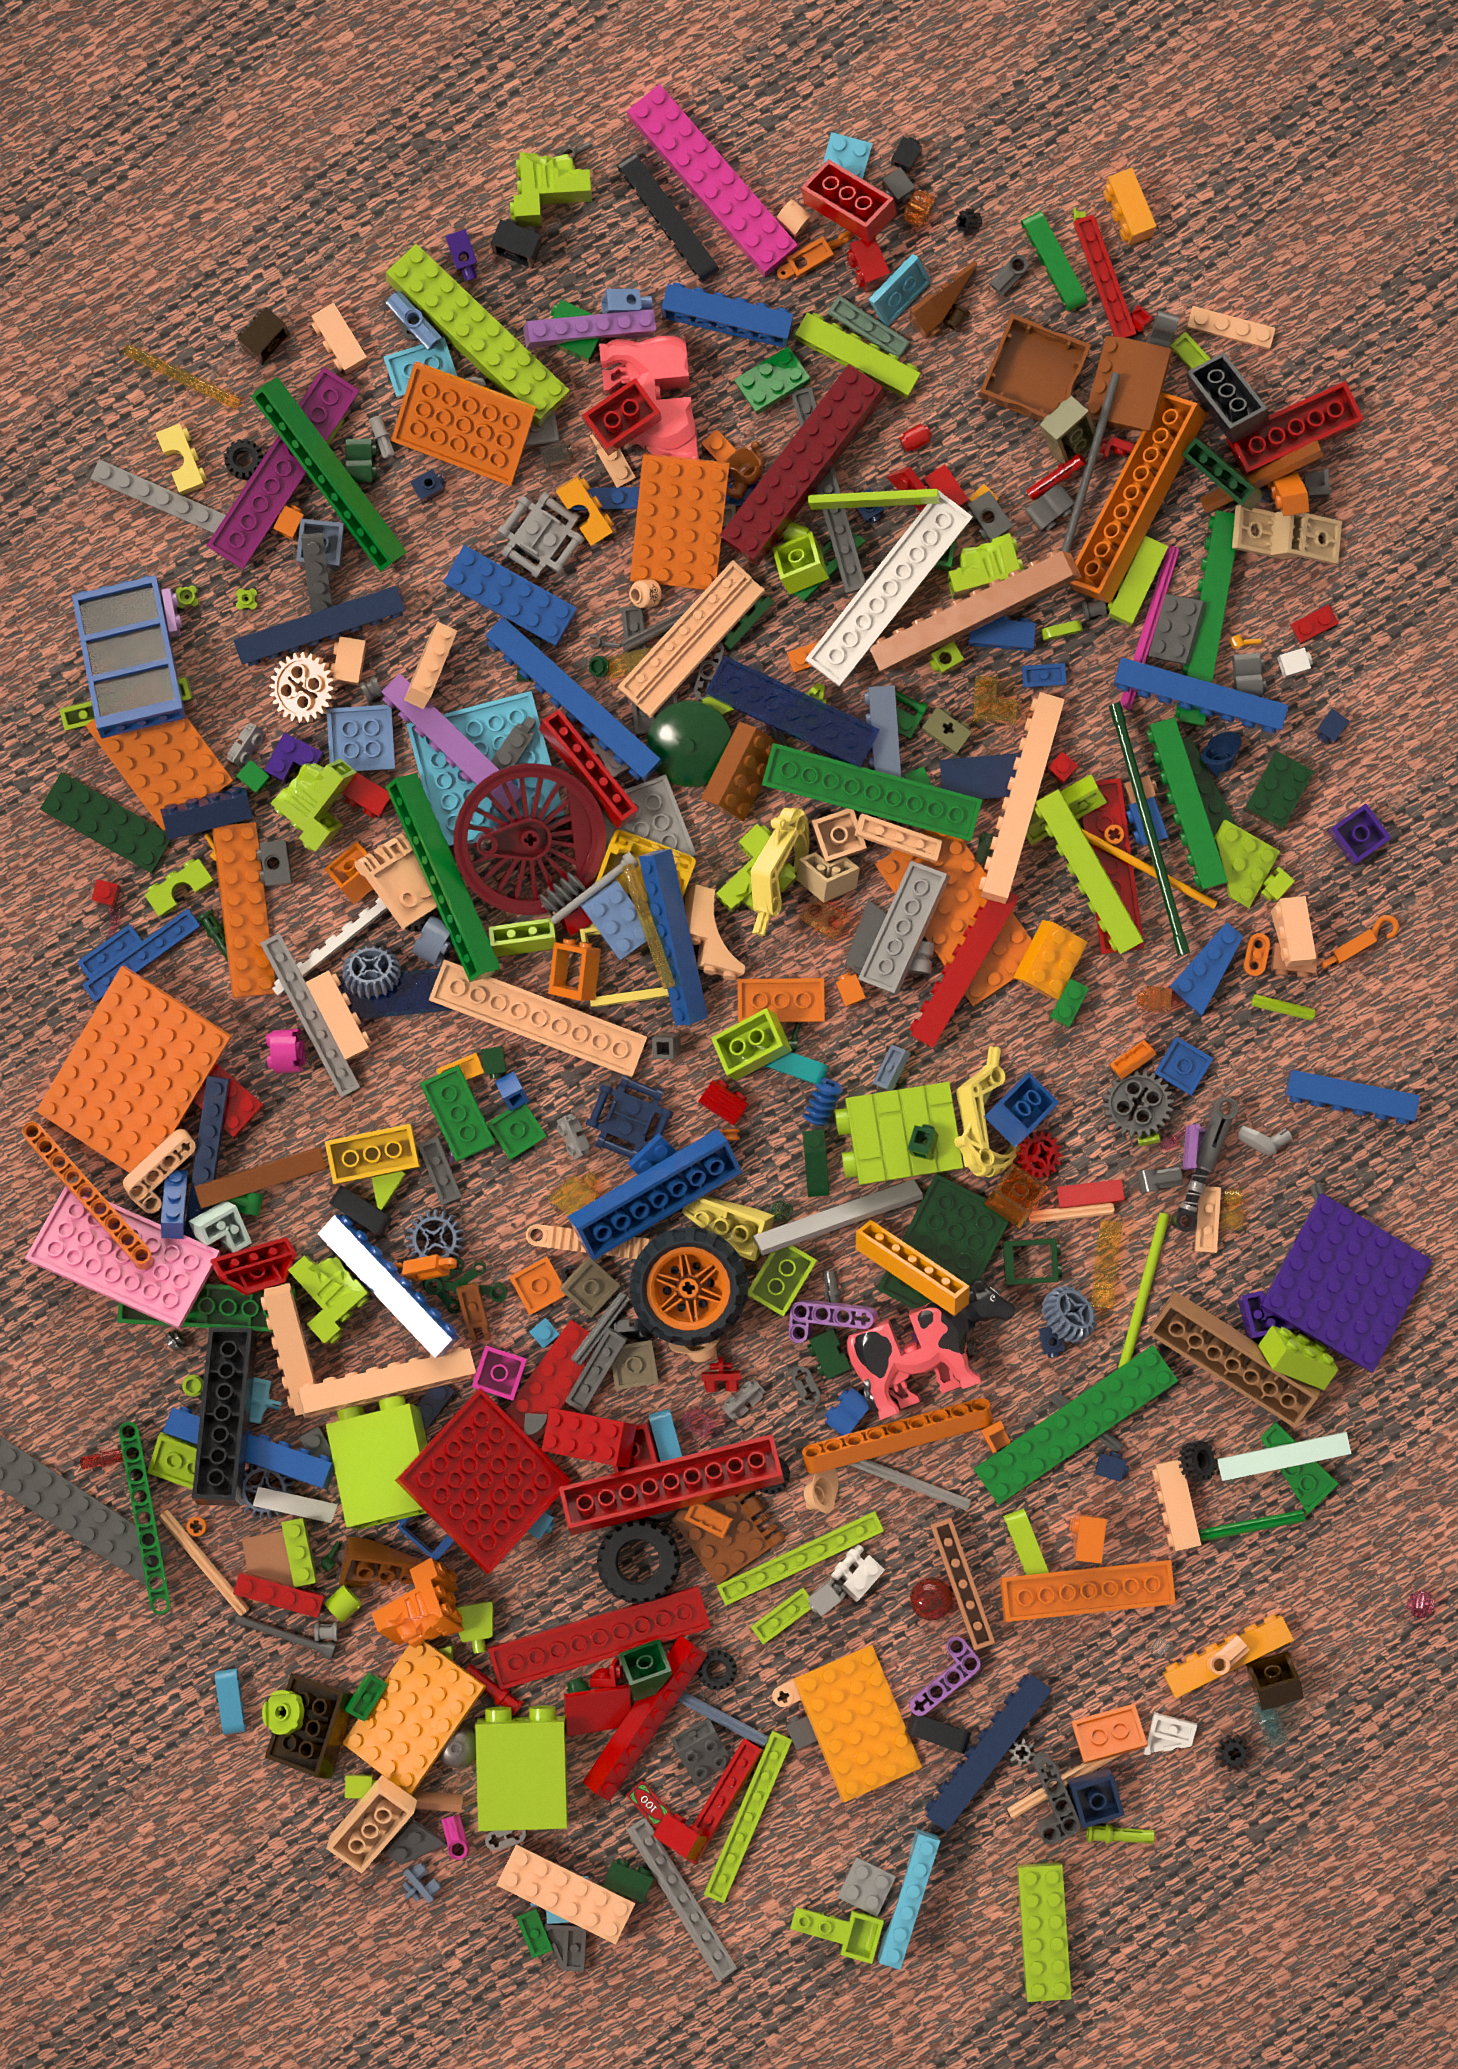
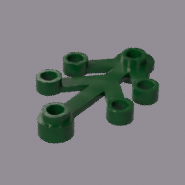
M455 1258L462 1265L461 1268L450 1269V1273L447 1276L424 1280L423 1288L428 1294L438 1295L447 1306L448 1312L456 1314L460 1310V1302L452 1299L445 1290L454 1291L457 1295L456 1288L458 1286L467 1285L476 1276L485 1273V1262L478 1260L474 1263L471 1270L455 1282L446 1281L454 1273H460L464 1269V1261L461 1258ZM476 1266H483V1270L478 1271L476 1269ZM436 1281L438 1285L432 1286L430 1282ZM495 1283L493 1286L479 1285L481 1294L490 1295L491 1299L495 1302H502L507 1297L508 1289L503 1283ZM501 1288L503 1293L498 1294L495 1289ZM456 1304L458 1308L453 1310L450 1305Z

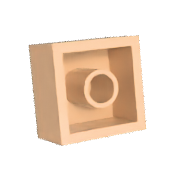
M845 809L811 821L814 836L825 862L832 863L841 858L866 851L867 847L864 839L854 836L858 824L854 810Z

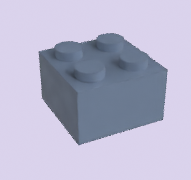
M301 519L296 557L298 566H305L301 535L323 533L328 569L341 570L346 533L344 523Z

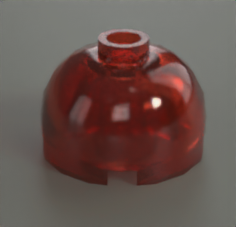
M926 1577L919 1580L912 1587L910 1606L919 1618L926 1621H937L948 1614L953 1604V1594L950 1587L943 1580L935 1577Z

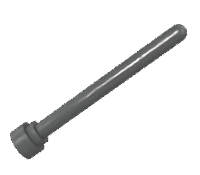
M243 1615L235 1617V1621L239 1624L319 1651L323 1658L332 1660L337 1643L331 1641L320 1643Z

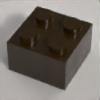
M267 307L255 314L252 324L249 327L245 326L240 331L238 338L242 349L261 365L264 364L290 334L286 323Z
M1288 1651L1246 1664L1250 1685L1262 1711L1304 1698L1300 1678Z

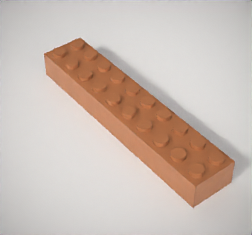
M1055 550L1047 554V559L1043 561L1035 560L1027 565V569L1022 571L1017 569L1008 574L1009 578L1002 581L997 579L988 584L989 588L985 590L977 589L969 594V598L964 600L962 598L950 603L951 607L944 610L939 608L931 612V617L926 619L923 617L912 622L913 626L906 629L904 627L892 632L893 636L888 638L884 636L877 639L869 649L879 671H894L1082 577L1071 553Z

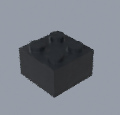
M500 219L491 241L493 254L533 269L542 247L541 235L531 227L524 229L519 227V224L513 220L507 219L504 221Z

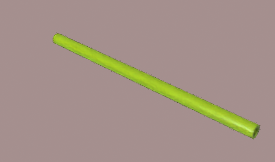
M1159 1213L1118 1368L1131 1360L1170 1218V1215L1165 1213Z

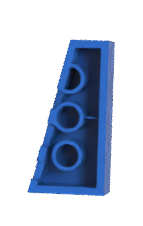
M1226 922L1167 988L1198 1017L1203 1015L1243 936Z

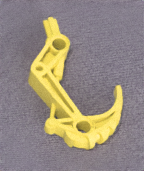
M784 808L777 818L771 820V826L775 830L751 870L753 909L758 913L752 933L762 937L766 934L770 917L777 916L781 911L782 901L778 875L792 847L794 846V869L796 872L799 859L809 854V823L804 811L799 808Z
M992 1046L988 1050L987 1065L983 1066L977 1074L962 1084L956 1091L964 1133L962 1136L956 1137L954 1143L963 1155L965 1167H968L978 1177H993L1004 1172L1013 1163L1017 1156L1016 1152L1020 1150L1018 1146L1014 1147L1012 1144H1010L1008 1150L1003 1155L989 1149L984 1106L993 1089L1005 1082V1073L999 1067L1001 1050L999 1047Z

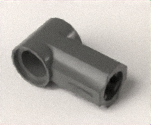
M1014 255L989 285L1003 297L1026 274L1028 268L1027 259L1022 255ZM1015 262H1020L1024 268L1021 271H1016L1012 265Z
M1180 1167L1137 1172L1141 1193L1183 1185Z

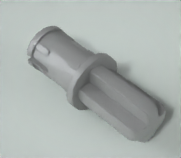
M375 416L369 419L375 435L374 441L378 443L382 457L384 459L393 457L395 453L389 439L390 433L386 431L382 416Z

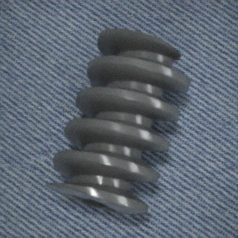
M567 873L568 881L560 878L561 886L554 883V892L549 889L546 890L548 897L539 895L541 903L551 916H553V911L556 913L560 911V906L565 907L567 900L569 902L573 901V895L578 897L581 894L580 890H587L575 875Z

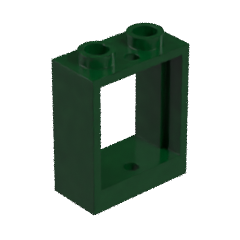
M1056 1238L1002 1242L1005 1285L1059 1282V1278H1062V1265H1058L1057 1256H1061L1060 1243H1056ZM1050 1244L1052 1277L1015 1279L1013 1246Z

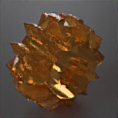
M918 190L914 192L905 209L904 221L913 227H923L935 204L934 196L926 191Z

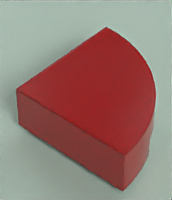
M1139 304L1131 314L1132 322L1139 332L1154 319Z

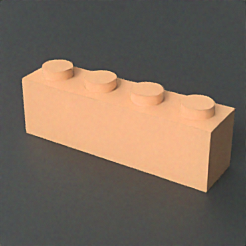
M437 622L428 638L404 701L424 709L432 696L457 630Z
M327 971L307 981L306 984L345 1060L348 1061L369 1050L368 1044L371 1041L366 1031L361 1032L358 1026L361 1024L357 1013H351L348 1007L351 1002L346 992L341 993L338 986L342 984L336 973L332 975L330 971Z
M1178 1459L1154 1464L1155 1469L1152 1470L1154 1482H1158L1160 1491H1157V1498L1159 1504H1163L1165 1512L1161 1513L1164 1526L1168 1525L1170 1534H1166L1169 1547H1173L1174 1551L1201 1546L1187 1479H1185L1186 1475H1182L1181 1471L1183 1468H1179L1181 1461H1178Z

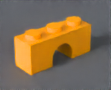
M579 475L556 488V493L567 510L574 505H583L588 509L590 516L585 522L580 524L579 528L592 546L613 532L612 526L614 523L608 514L604 515L600 508L603 506L597 496L592 497L588 491L591 487L586 479H580Z

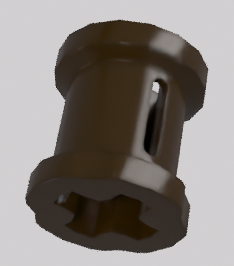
M954 304L952 313L943 323L953 331L960 332V326L965 318L970 316V312L963 306Z

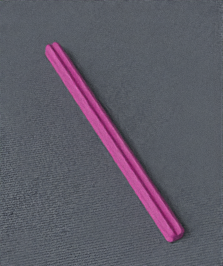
M1168 546L1133 661L1146 663L1165 594H1167L1180 551L1175 546ZM1130 690L1129 693L1123 692L1120 701L1123 709H1132L1137 692Z

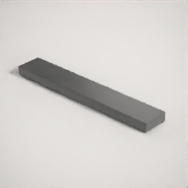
M636 606L621 607L624 639L645 629L643 608ZM647 643L626 652L628 675L648 654ZM632 702L635 736L648 734L655 719V714L649 718Z

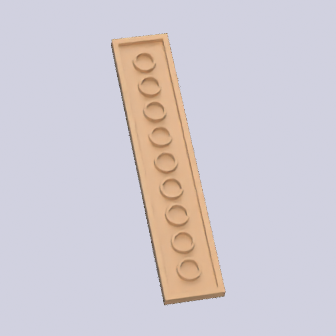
M445 959L429 997L431 1002L617 1073L630 1076V1078L634 1074L647 1039L644 1035L492 977L469 982L463 966Z

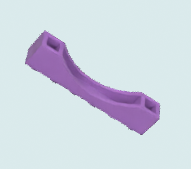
M651 309L527 321L523 331L526 349L592 338L615 337L636 339L652 337L656 332L654 310Z

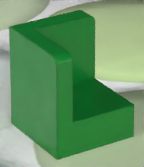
M251 760L236 775L239 780L257 795L272 779Z

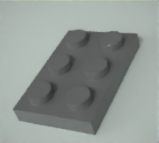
M1165 594L1148 656L1189 665L1207 603Z

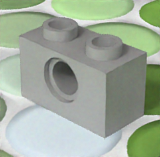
M832 1577L829 1578L808 1598L809 1606L815 1613H819L820 1616L824 1615L846 1596L847 1592L841 1588L843 1583L840 1579L834 1580Z

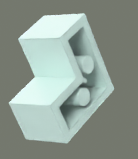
M223 1201L188 1221L196 1240L205 1245H209L219 1239L222 1247L233 1253L252 1243L236 1205L228 1201Z

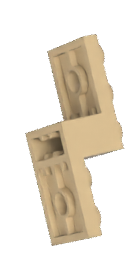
M1237 505L1235 509L1232 548L1282 560L1301 557L1328 564H1338L1342 521L1308 513L1283 516L1282 512L1275 513L1253 508L1251 511L1241 505ZM1252 525L1256 528L1255 536L1251 532ZM1319 534L1323 537L1322 544L1318 540Z

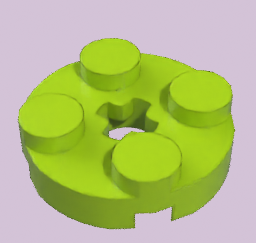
M286 1690L273 1692L268 1702L265 1701L262 1708V1719L265 1726L269 1727L272 1730L271 1732L278 1735H288L300 1729L303 1725L304 1706L301 1696ZM283 1707H285L286 1710L285 1717L280 1715V1711L283 1710Z

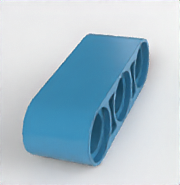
M670 1409L648 1414L660 1461L682 1457Z
M237 1668L215 1671L223 1735L246 1732V1724L243 1723L245 1715L243 1702L240 1701L242 1693L240 1680H237V1675H239Z

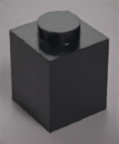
M903 136L891 158V165L897 168L901 167L903 171L910 174L922 151V146L919 145L920 142L912 137L906 138Z

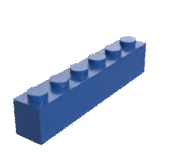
M1296 1070L1289 1071L1284 1096L1289 1097V1101L1302 1104V1100L1311 1102L1310 1106L1323 1108L1324 1105L1332 1106V1110L1338 1112H1345V1109L1354 1110L1353 1114L1358 1116H1366V1113L1374 1114V1118L1387 1121L1388 1117L1394 1118L1396 1123L1409 1125V1122L1416 1120L1420 1095Z

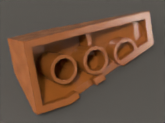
M976 261L957 273L952 279L954 282L951 284L945 282L938 289L936 295L930 293L910 310L909 321L925 339L928 336L933 338L941 331L940 326H942L953 305L977 268Z
M348 1537L343 1554L339 1585L344 1584L345 1586L363 1588L368 1587V1582L381 1581V1586H389L388 1582L393 1580H400L402 1584H414L410 1569L424 1561L370 1539Z

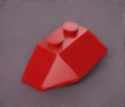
M284 1237L213 1258L210 1262L220 1280L248 1296L264 1291L267 1288L284 1285L289 1274L288 1270L292 1267L297 1254L288 1237Z

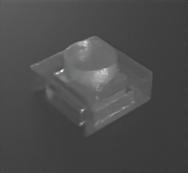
M1166 1636L1163 1638L1158 1637L1151 1644L1153 1649L1150 1652L1159 1659L1173 1643Z

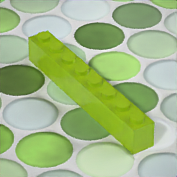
M1060 789L1036 801L1037 806L1034 809L1040 819L1044 817L1048 824L1045 826L1046 831L1051 838H1056L1058 842L1056 848L1061 857L1066 856L1069 862L1066 864L1072 876L1076 874L1080 881L1077 883L1082 895L1086 893L1090 901L1087 904L1092 913H1098L1101 919L1098 923L1104 933L1108 931L1111 937L1108 941L1114 952L1118 950L1122 954L1142 943L1144 939Z

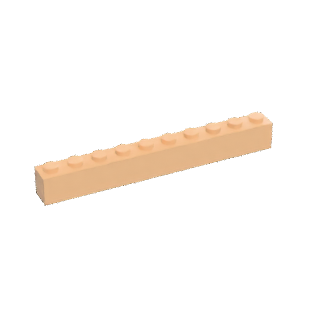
M1040 692L1038 698H1033L1030 710L1034 712L1032 718H1027L1024 730L1028 731L1026 738L1022 737L1018 750H1022L1021 757H1016L1013 770L1017 771L1015 778L1010 777L1007 789L1011 790L1009 797L1004 798L1001 809L1005 810L1003 817L999 816L996 829L999 830L998 837L993 836L990 849L994 851L992 857L988 856L984 869L988 870L986 877L982 876L978 889L982 890L980 897L1003 904L1007 902L1065 699Z

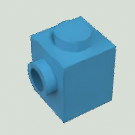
M547 1508L527 1532L539 1540L544 1533L549 1535L556 1524L553 1522L555 1517L551 1515L553 1511Z

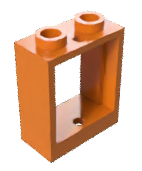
M564 938L563 942H554L548 994L579 1001L595 1000L601 949L592 947L593 943L589 942L576 944L575 939ZM570 951L582 954L578 988L566 985Z

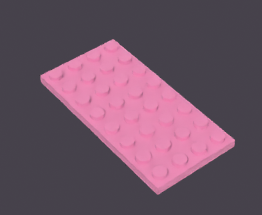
M65 1186L25 1257L26 1261L180 1330L213 1269L210 1260L220 1257V1251L185 1235L184 1239L161 1238L160 1224L108 1202L147 1245L154 1257V1264L150 1269L140 1270ZM85 1193L83 1199H89L92 1194ZM102 1207L98 1209L97 1214L105 1213L107 1208ZM114 1223L110 1229H118L120 1223ZM127 1239L124 1242V1245H131L134 1242V1239ZM140 1255L138 1261L146 1260L148 1255Z

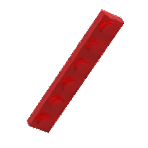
M1094 214L1073 221L1113 336L1122 338L1136 336L1134 324Z
M745 1738L742 1740L694 1822V1825L703 1830L702 1834L708 1838L696 1860L687 1859L695 1865L700 1861L764 1751Z

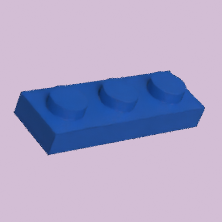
M129 924L77 961L86 976L91 979L141 943L142 939L132 925Z

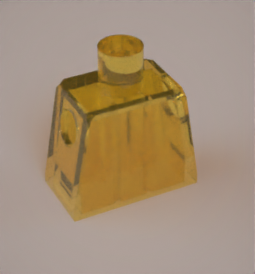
M590 1171L582 1181L573 1175L549 1195L548 1199L569 1216L596 1200L598 1195L592 1188L599 1181V1178Z

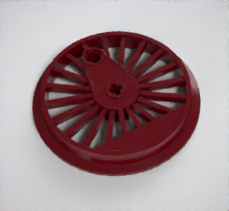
M539 763L517 764L492 773L469 793L456 819L453 837L454 853L463 878L482 900L508 913L539 915L549 912L538 897L534 861L537 860L552 892H554L553 883L541 860L543 856L566 881L568 879L566 873L547 854L548 851L575 865V876L587 889L595 879L604 859L606 826L598 802L588 788L576 777L550 765ZM536 777L537 783L531 813L528 815L525 778ZM519 779L523 816H521L506 784L508 781ZM543 779L556 782L536 817ZM500 785H502L517 817L515 819L490 793ZM561 785L567 788L568 797L542 820ZM487 796L510 821L505 822L479 808L478 805ZM569 805V815L548 824L559 812ZM474 812H477L500 825L491 828L470 824ZM569 821L571 823V829L550 831ZM469 829L481 831L476 835L473 842H468L467 840ZM528 834H531L533 836V838L530 839L531 842H527L525 839L528 838ZM572 834L573 842L552 839V837ZM485 839H490L492 841L490 847L482 848L481 842ZM551 844L573 848L574 858L551 847ZM476 847L482 856L471 861L468 848ZM490 858H501L482 877H479L474 869V866ZM509 859H513L496 889L485 883ZM521 860L514 896L501 893L516 864ZM526 861H529L533 898H519Z

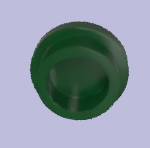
M595 656L591 659L589 671L595 677L607 675L610 667L607 658Z

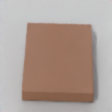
M283 1531L242 1538L248 1573L294 1586Z

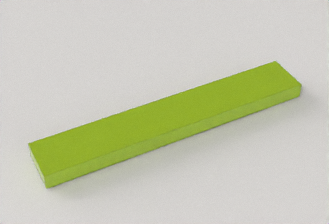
M937 489L821 494L808 496V503L811 510L940 504V495Z

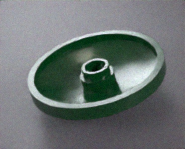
M685 700L668 706L658 714L649 729L647 747L662 761V764L656 769L661 776L666 774L669 782L679 786L698 787L709 783L733 733L726 718L716 708L701 701Z

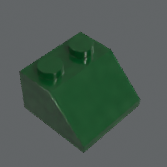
M660 1639L618 1653L635 1702L657 1694L672 1675Z

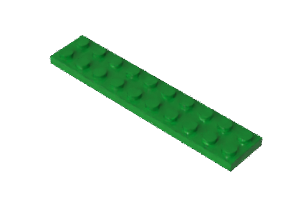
M772 743L761 784L766 787L970 842L982 803V799Z
M1151 1345L976 1466L974 1471L999 1505L1175 1384L1178 1380L1154 1345Z

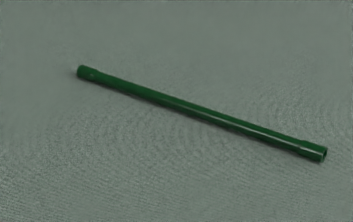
M1121 702L1111 704L1108 707L1117 731L1173 933L1176 952L1178 956L1190 953L1188 942L1182 929L1126 727Z

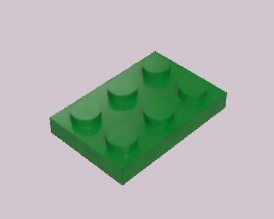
M789 346L734 379V382L756 415L810 383L811 378Z

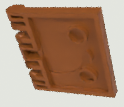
M753 1491L702 1503L733 1519L723 1539L684 1520L690 1506L679 1509L675 1517L672 1518V1521L717 1585L785 1538L781 1530L767 1540L764 1538L778 1528L776 1523L768 1526L763 1532H760L757 1528L758 1524L770 1517L768 1512L752 1521L751 1517L765 1508L756 1495L741 1505L739 1501Z

